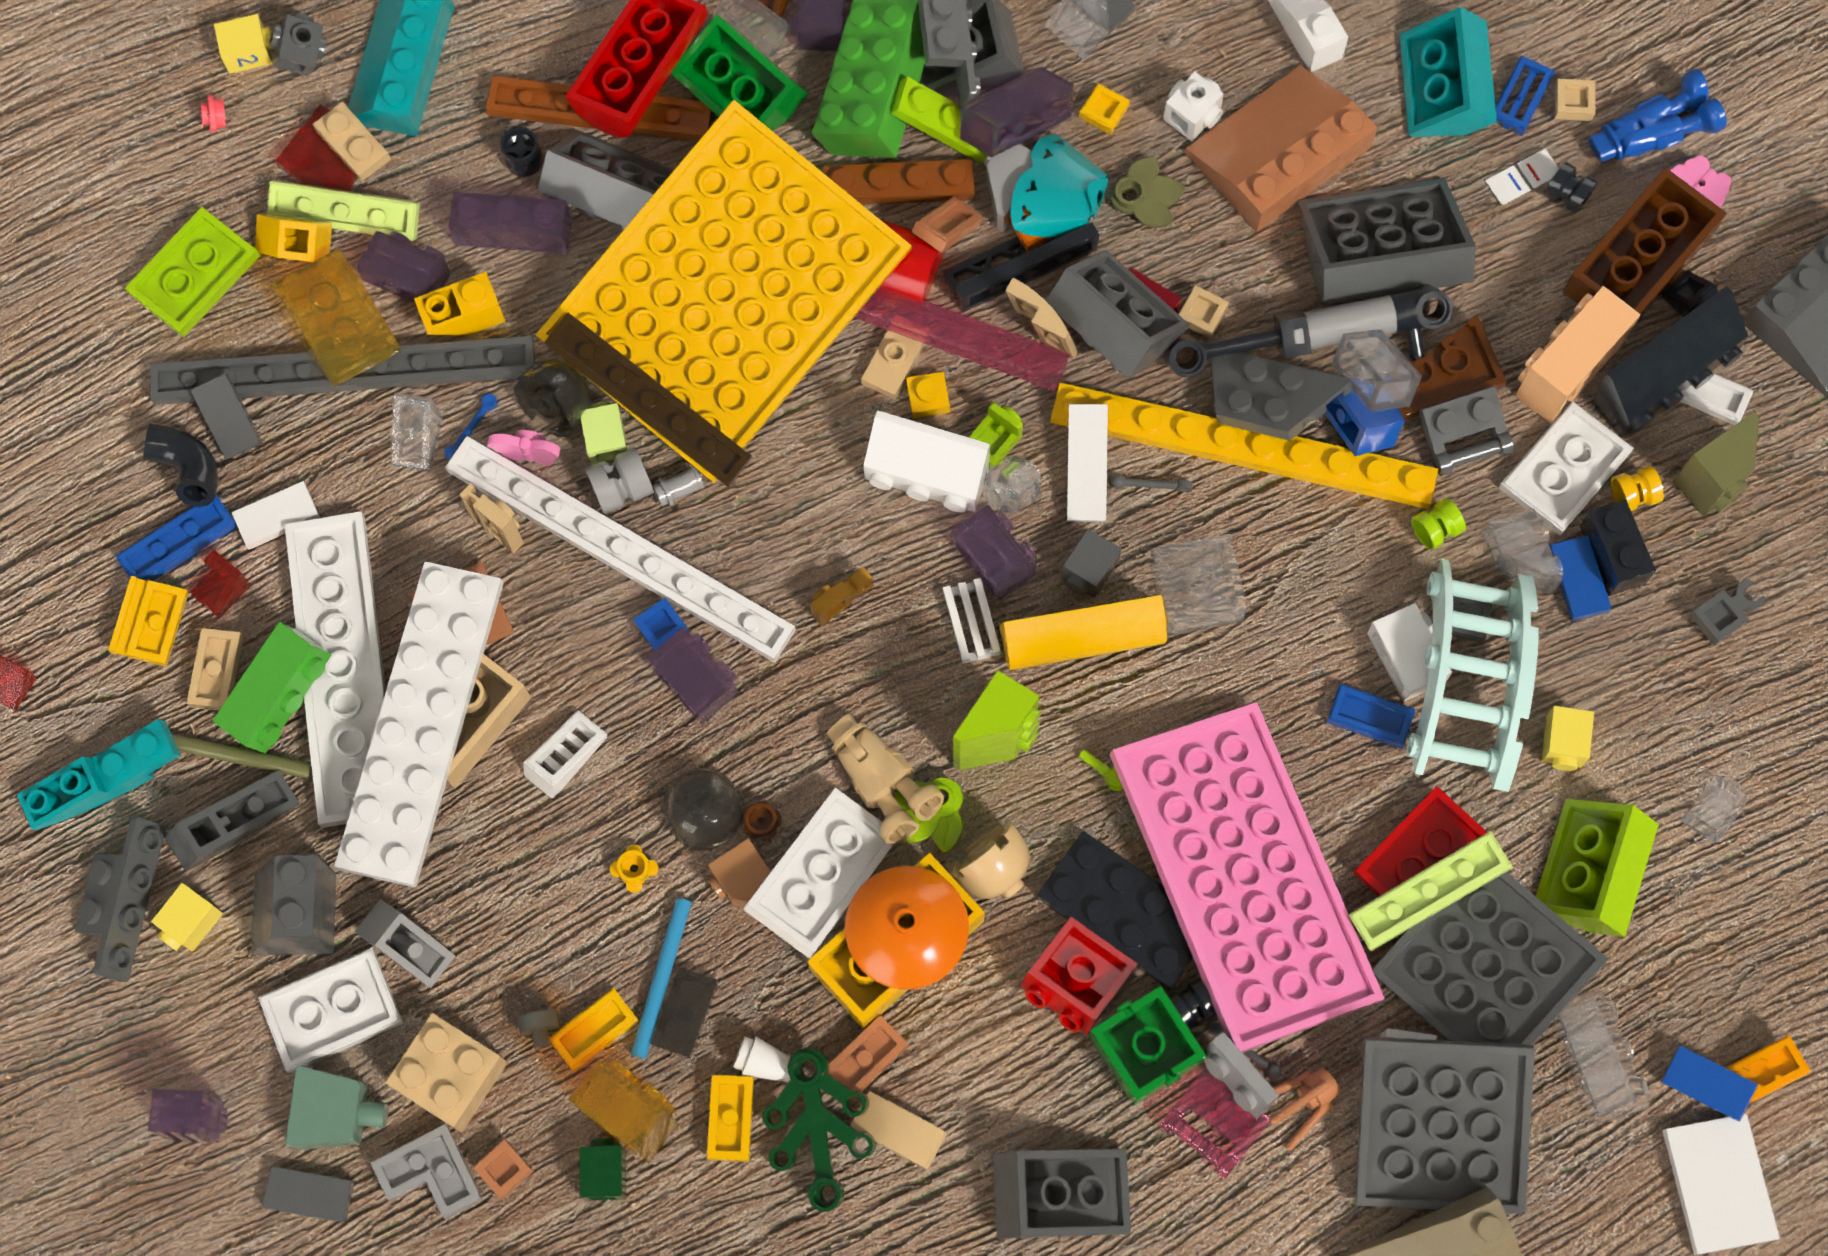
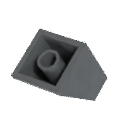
M277 855L255 874L251 955L334 954L337 874L317 855Z

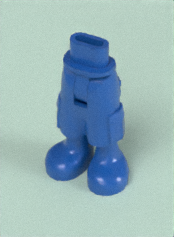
M1695 68L1683 75L1681 91L1677 95L1668 99L1660 94L1640 102L1631 111L1615 118L1608 124L1602 125L1600 132L1588 137V142L1599 162L1613 157L1617 161L1622 160L1623 157H1639L1652 150H1664L1665 148L1682 143L1684 141V134L1699 131L1717 133L1727 126L1726 114L1718 99L1708 100L1709 89L1706 78L1698 68ZM1694 110H1696V111L1693 112L1692 114H1690V115H1688V116H1686V117H1683V118H1681V119H1680V117L1677 115V114L1684 113V112H1687V111H1694Z

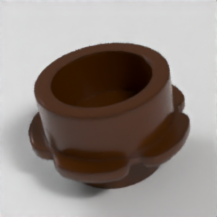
M763 801L746 808L742 815V822L745 824L744 832L752 839L761 838V840L765 841L773 838L777 834V827L781 825L779 811L774 810L770 803ZM760 818L765 819V823L763 825L758 824V820Z

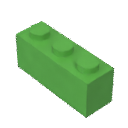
M279 621L212 721L244 746L266 753L278 741L281 730L291 715L302 705L303 697L313 682L323 674L326 663L332 654L300 630Z

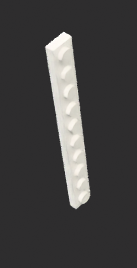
M466 436L446 465L448 473L467 484L471 483L476 489L491 498L502 500L520 515L659 596L666 598L671 603L774 663L796 631L795 626L468 436Z

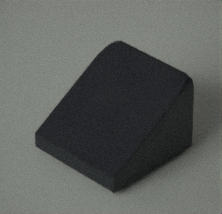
M1687 271L1662 293V298L1684 317L1718 293L1716 284Z

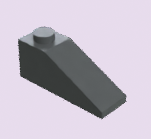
M278 770L176 823L165 839L185 872L229 849L294 809L300 803Z

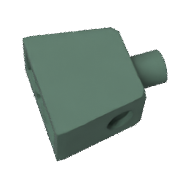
M296 1066L285 1145L294 1150L359 1145L362 1141L364 1126L385 1128L388 1119V1103L367 1101L368 1086L360 1081L303 1066Z

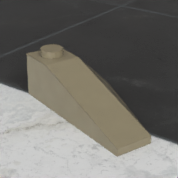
M1487 1186L1340 1256L1522 1255L1515 1232L1499 1198Z

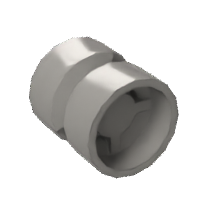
M635 447L615 455L613 463L603 460L584 468L604 514L624 506L625 499L627 498L637 501L654 493L647 472Z

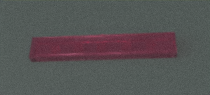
M882 286L877 289L854 317L1055 392L1070 357V354L934 304L919 301Z

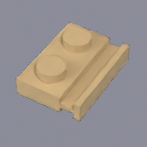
M471 483L459 494L472 520L475 523L480 520L485 531L514 554L523 545L524 542L518 531L521 526L513 518L515 513L502 500L497 498L495 502H492L484 494L479 497Z

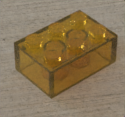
M599 1058L568 1100L583 1115L650 1164L679 1125V1122L672 1115L676 1109L671 1106L672 1104L667 1101L668 1099L649 1084L642 1090L643 1084L638 1081L639 1079L617 1060L613 1059L610 1065H608Z

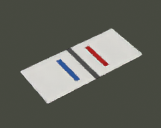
M1543 149L1485 181L1503 206L1550 181L1559 168L1548 151Z

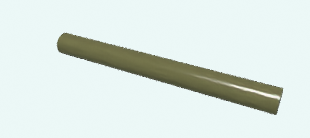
M172 734L180 752L273 772L279 770L283 774L312 779L313 777L312 765L308 762Z

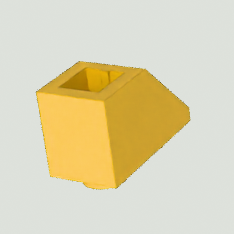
M257 214L255 249L259 253L276 258L308 262L329 260L332 222Z
M486 271L414 298L429 335H473L506 322Z

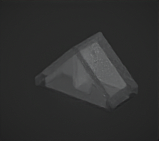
M394 393L392 466L423 471L431 469L443 419L433 398Z

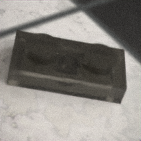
M679 967L651 1045L691 1060L719 985L718 980Z

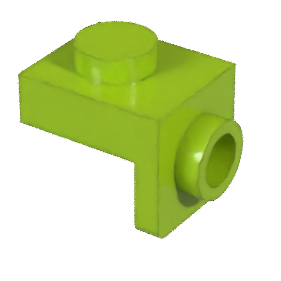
M992 402L987 408V416L968 438L990 444L989 468L995 471L1022 438L1023 423L1021 422V417L1012 408L1006 405L1000 407L995 402Z

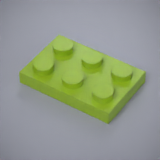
M201 207L124 289L132 298L184 338L260 257L257 249Z

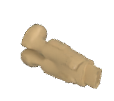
M847 714L828 730L827 736L834 743L833 751L838 755L841 764L853 780L852 784L856 793L859 794L868 808H880L885 819L879 828V834L886 844L892 845L902 842L919 830V824L893 797L894 790H899L905 797L909 808L919 820L928 821L936 815L944 801V795L935 785L918 786L912 780L914 773L912 766L901 753L893 748H889L866 724L858 723L851 714Z

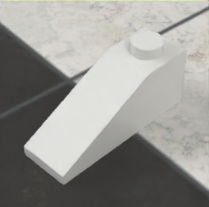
M1268 0L1308 71L1314 72L1343 59L1348 36L1332 8L1325 0Z

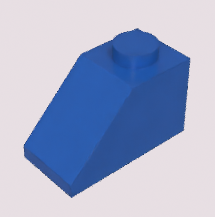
M1352 381L1353 388L1347 396L1339 394L1326 405L1327 412H1325V415L1354 456L1394 447L1405 421L1400 410L1394 406L1386 393Z

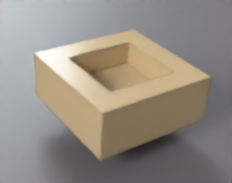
M1558 78L1555 84V119L1593 121L1595 116V80Z
M1195 285L1179 315L1190 324L1188 326L1189 329L1211 339L1228 309L1229 301Z

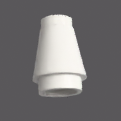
M744 1036L733 1068L741 1070V1075L786 1083L790 1081L788 1074L789 1055L755 1036L754 1040Z

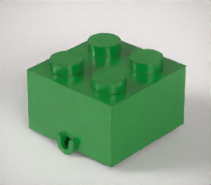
M1161 986L1134 1003L1129 1000L1116 1009L1117 1014L1091 1029L1089 1035L1090 1040L1133 1107L1164 1087L1167 1088L1173 1082L1181 1079L1180 1077L1202 1064L1207 1057Z

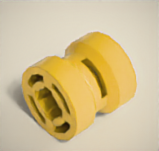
M1653 466L1640 468L1633 475L1623 473L1611 478L1610 486L1614 502L1626 499L1631 512L1635 511L1638 505L1646 504L1647 506H1652L1663 501L1662 483Z

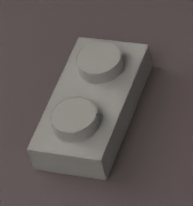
M1224 1032L1211 1041L1204 1051L1207 1056L1205 1064L1208 1071L1215 1078L1222 1080L1232 1091L1236 1103L1244 1111L1250 1112L1255 1119H1258L1279 1097L1278 1093Z

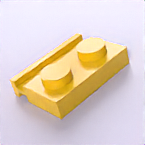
M131 576L110 642L109 652L167 667L188 598V590Z

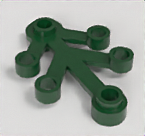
M803 1048L791 1056L788 1062L790 1081L774 1104L764 1109L762 1119L764 1124L770 1129L785 1127L790 1120L789 1109L803 1092L805 1110L780 1146L771 1150L769 1163L777 1171H785L792 1168L796 1162L797 1150L808 1134H810L816 1181L809 1188L808 1198L816 1210L828 1212L842 1204L845 1192L841 1182L834 1178L827 1131L847 1145L850 1153L856 1158L871 1156L875 1151L876 1141L871 1134L857 1132L824 1107L820 1089L841 1102L844 1112L853 1117L867 1112L869 1108L868 1096L862 1091L850 1090L830 1075L828 1060L821 1051L814 1048ZM807 1061L813 1062L816 1067L815 1073L811 1077L807 1076L803 1071V1066ZM852 1096H858L862 1101V1107L857 1112L853 1111L849 1105ZM773 1109H778L782 1113V1120L779 1124H774L770 1119V1113ZM860 1137L866 1139L869 1144L868 1150L865 1153L859 1152L856 1148V1141ZM780 1150L785 1151L789 1157L788 1163L785 1166L780 1165L776 1159L777 1153ZM825 1186H831L835 1191V1197L832 1201H827L823 1197L822 1191Z

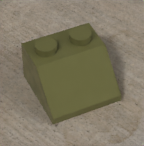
M1755 411L1695 452L1674 480L1703 517L1714 509L1721 513L1738 500L1737 496L1749 486L1746 480L1755 469L1760 420Z

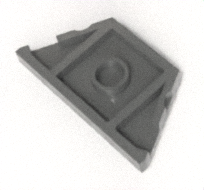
M1239 352L1211 358L1215 411L1218 423L1284 440H1292L1304 430L1306 424L1317 420L1327 412L1326 405L1339 394L1347 396L1353 388L1351 378Z

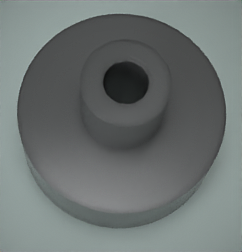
M557 1010L536 1011L517 1018L519 1035L532 1036L534 1049L550 1047L549 1033L560 1029Z

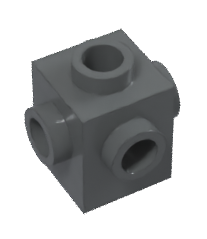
M300 13L287 14L279 25L274 24L269 41V46L275 47L271 66L308 76L316 67L317 59L322 60L325 52L327 39L321 37L323 24L316 23L312 17Z

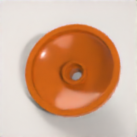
M916 866L889 868L869 878L856 891L849 904L845 918L847 946L858 967L874 981L890 988L902 990L923 988L938 982L948 975L961 959L969 934L967 910L957 890L939 874ZM902 916H911L915 921L914 925L909 929L900 927L898 921Z

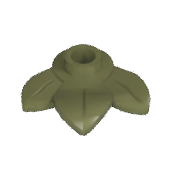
M1144 158L1134 162L1129 168L1127 177L1118 180L1113 185L1110 198L1112 205L1118 211L1125 214H1133L1142 225L1162 228L1173 223V217L1168 208L1181 198L1185 185L1172 178L1158 175L1159 164L1157 158ZM1126 193H1131L1136 199L1128 201L1122 196Z

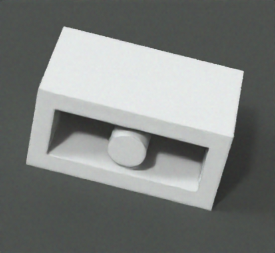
M1416 603L1372 622L1367 633L1403 702L1426 692L1429 669L1425 668V656L1429 645L1432 644L1433 624L1429 616L1425 612L1420 613ZM1449 668L1447 670L1446 682L1452 674Z

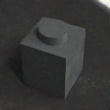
M1087 529L1063 566L1062 579L1065 580V585L1079 595L1084 596L1087 593L1095 598L1119 562L1121 548L1092 530Z

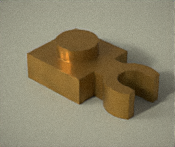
M861 567L845 582L840 581L833 587L831 584H828L821 588L813 596V602L810 603L813 618L821 627L849 607L853 599L864 594L874 586L871 582L873 580L872 576L864 567Z

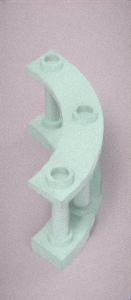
M1441 559L1437 572H1431L1427 583V595L1431 596L1433 610L1432 644L1429 645L1425 656V668L1429 669V675L1417 732L1411 733L1409 737L1407 756L1412 758L1415 774L1423 775L1428 757L1485 767V771L1489 772L1493 789L1509 792L1523 746L1522 742L1516 741L1520 718L1529 719L1536 676L1539 628L1531 626V612H1537L1538 610L1534 578L1518 574L1513 588L1508 587L1507 590L1452 580L1449 560ZM1453 596L1501 605L1507 611L1509 621L1453 611ZM1452 627L1506 637V641L1510 642L1509 660L1506 663L1450 652ZM1448 668L1503 679V683L1507 684L1504 705L1496 708L1443 697ZM1439 714H1448L1496 724L1499 730L1494 749L1490 748L1488 751L1433 741Z

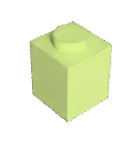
M598 402L590 405L588 409L579 411L587 454L591 465L603 460L613 463L615 455L628 450L618 403Z

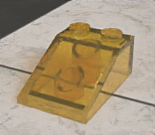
M338 249L270 284L281 314L333 387L401 352L398 342L359 277Z

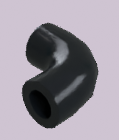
M150 422L144 445L143 460L170 466L179 473L176 495L185 504L193 507H204L214 501L218 487V466L209 448L186 431Z

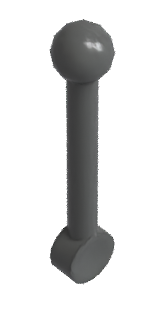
M1116 474L1111 479V484L1116 489H1122L1124 486L1191 492L1193 484L1189 480L1173 482L1125 478L1121 474Z
M1216 1019L1211 1022L1209 1026L1211 1035L1217 1037L1224 1032L1219 1020ZM1252 1049L1243 1052V1054L1265 1070L1266 1076L1271 1080H1276L1281 1076L1282 1070L1279 1065L1268 1063Z

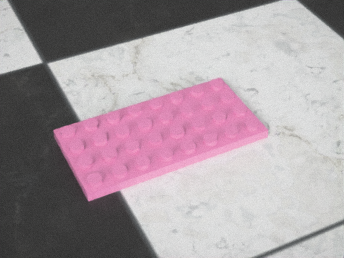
M1257 702L1111 751L1109 754L1203 983L1208 989L1222 1029L1242 1053L1374 1005L1385 999Z

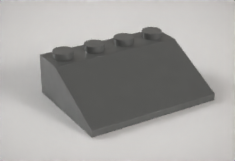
M1445 178L1297 200L1312 274L1323 305L1341 304L1349 301L1409 292L1421 285H1432L1440 288L1472 283L1474 281L1476 245Z
M1828 235L1753 307L1743 322L1748 329L1826 398H1828Z

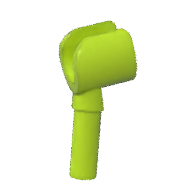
M1085 749L1082 750L1079 758L1096 769L1103 776L1111 790L1120 791L1123 789L1115 767L1110 769Z

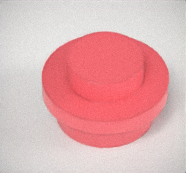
M207 95V102L200 103L202 125H209L211 133L216 132L217 128H225L223 98H214L213 95Z

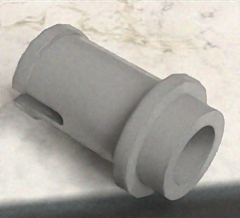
M694 466L665 480L660 477L657 479L658 483L652 485L656 499L661 507L667 504L672 507L674 506L673 501L704 488L702 479Z

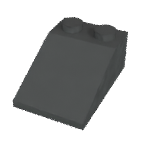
M974 0L967 3V8H971L972 25L969 31L971 41H974L976 44L974 72L975 75L980 77V91L993 89L1024 75L1025 71L1010 10L999 0ZM924 64L919 81L920 84L944 97L958 95L954 67L925 66Z
M1127 1149L1020 1150L993 1154L997 1239L1131 1234Z

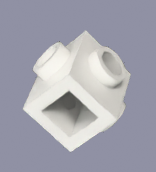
M1194 71L1186 81L1183 79L1179 80L1171 89L1168 95L1169 99L1165 104L1163 120L1193 141L1205 127L1212 128L1222 116L1223 110L1221 105L1224 93L1221 92L1220 87L1212 79L1203 78Z

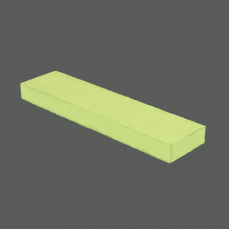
M272 180L269 184L267 215L332 222V229L415 241L417 240L420 202Z
M1489 831L1350 913L1349 916L1369 950L1373 951L1419 922L1509 871L1513 866L1492 832Z

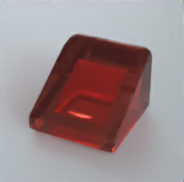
M0 655V703L16 711L37 678L25 668Z

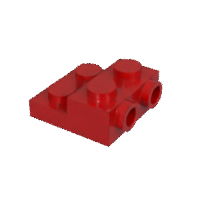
M1070 917L1028 971L1020 987L1026 991L1025 997L1032 1005L1038 1008L1047 1006L1059 1015V1022L1064 1028L1071 1032L1081 1030L1088 1035L1108 1008L1112 999L1133 973L1137 963Z

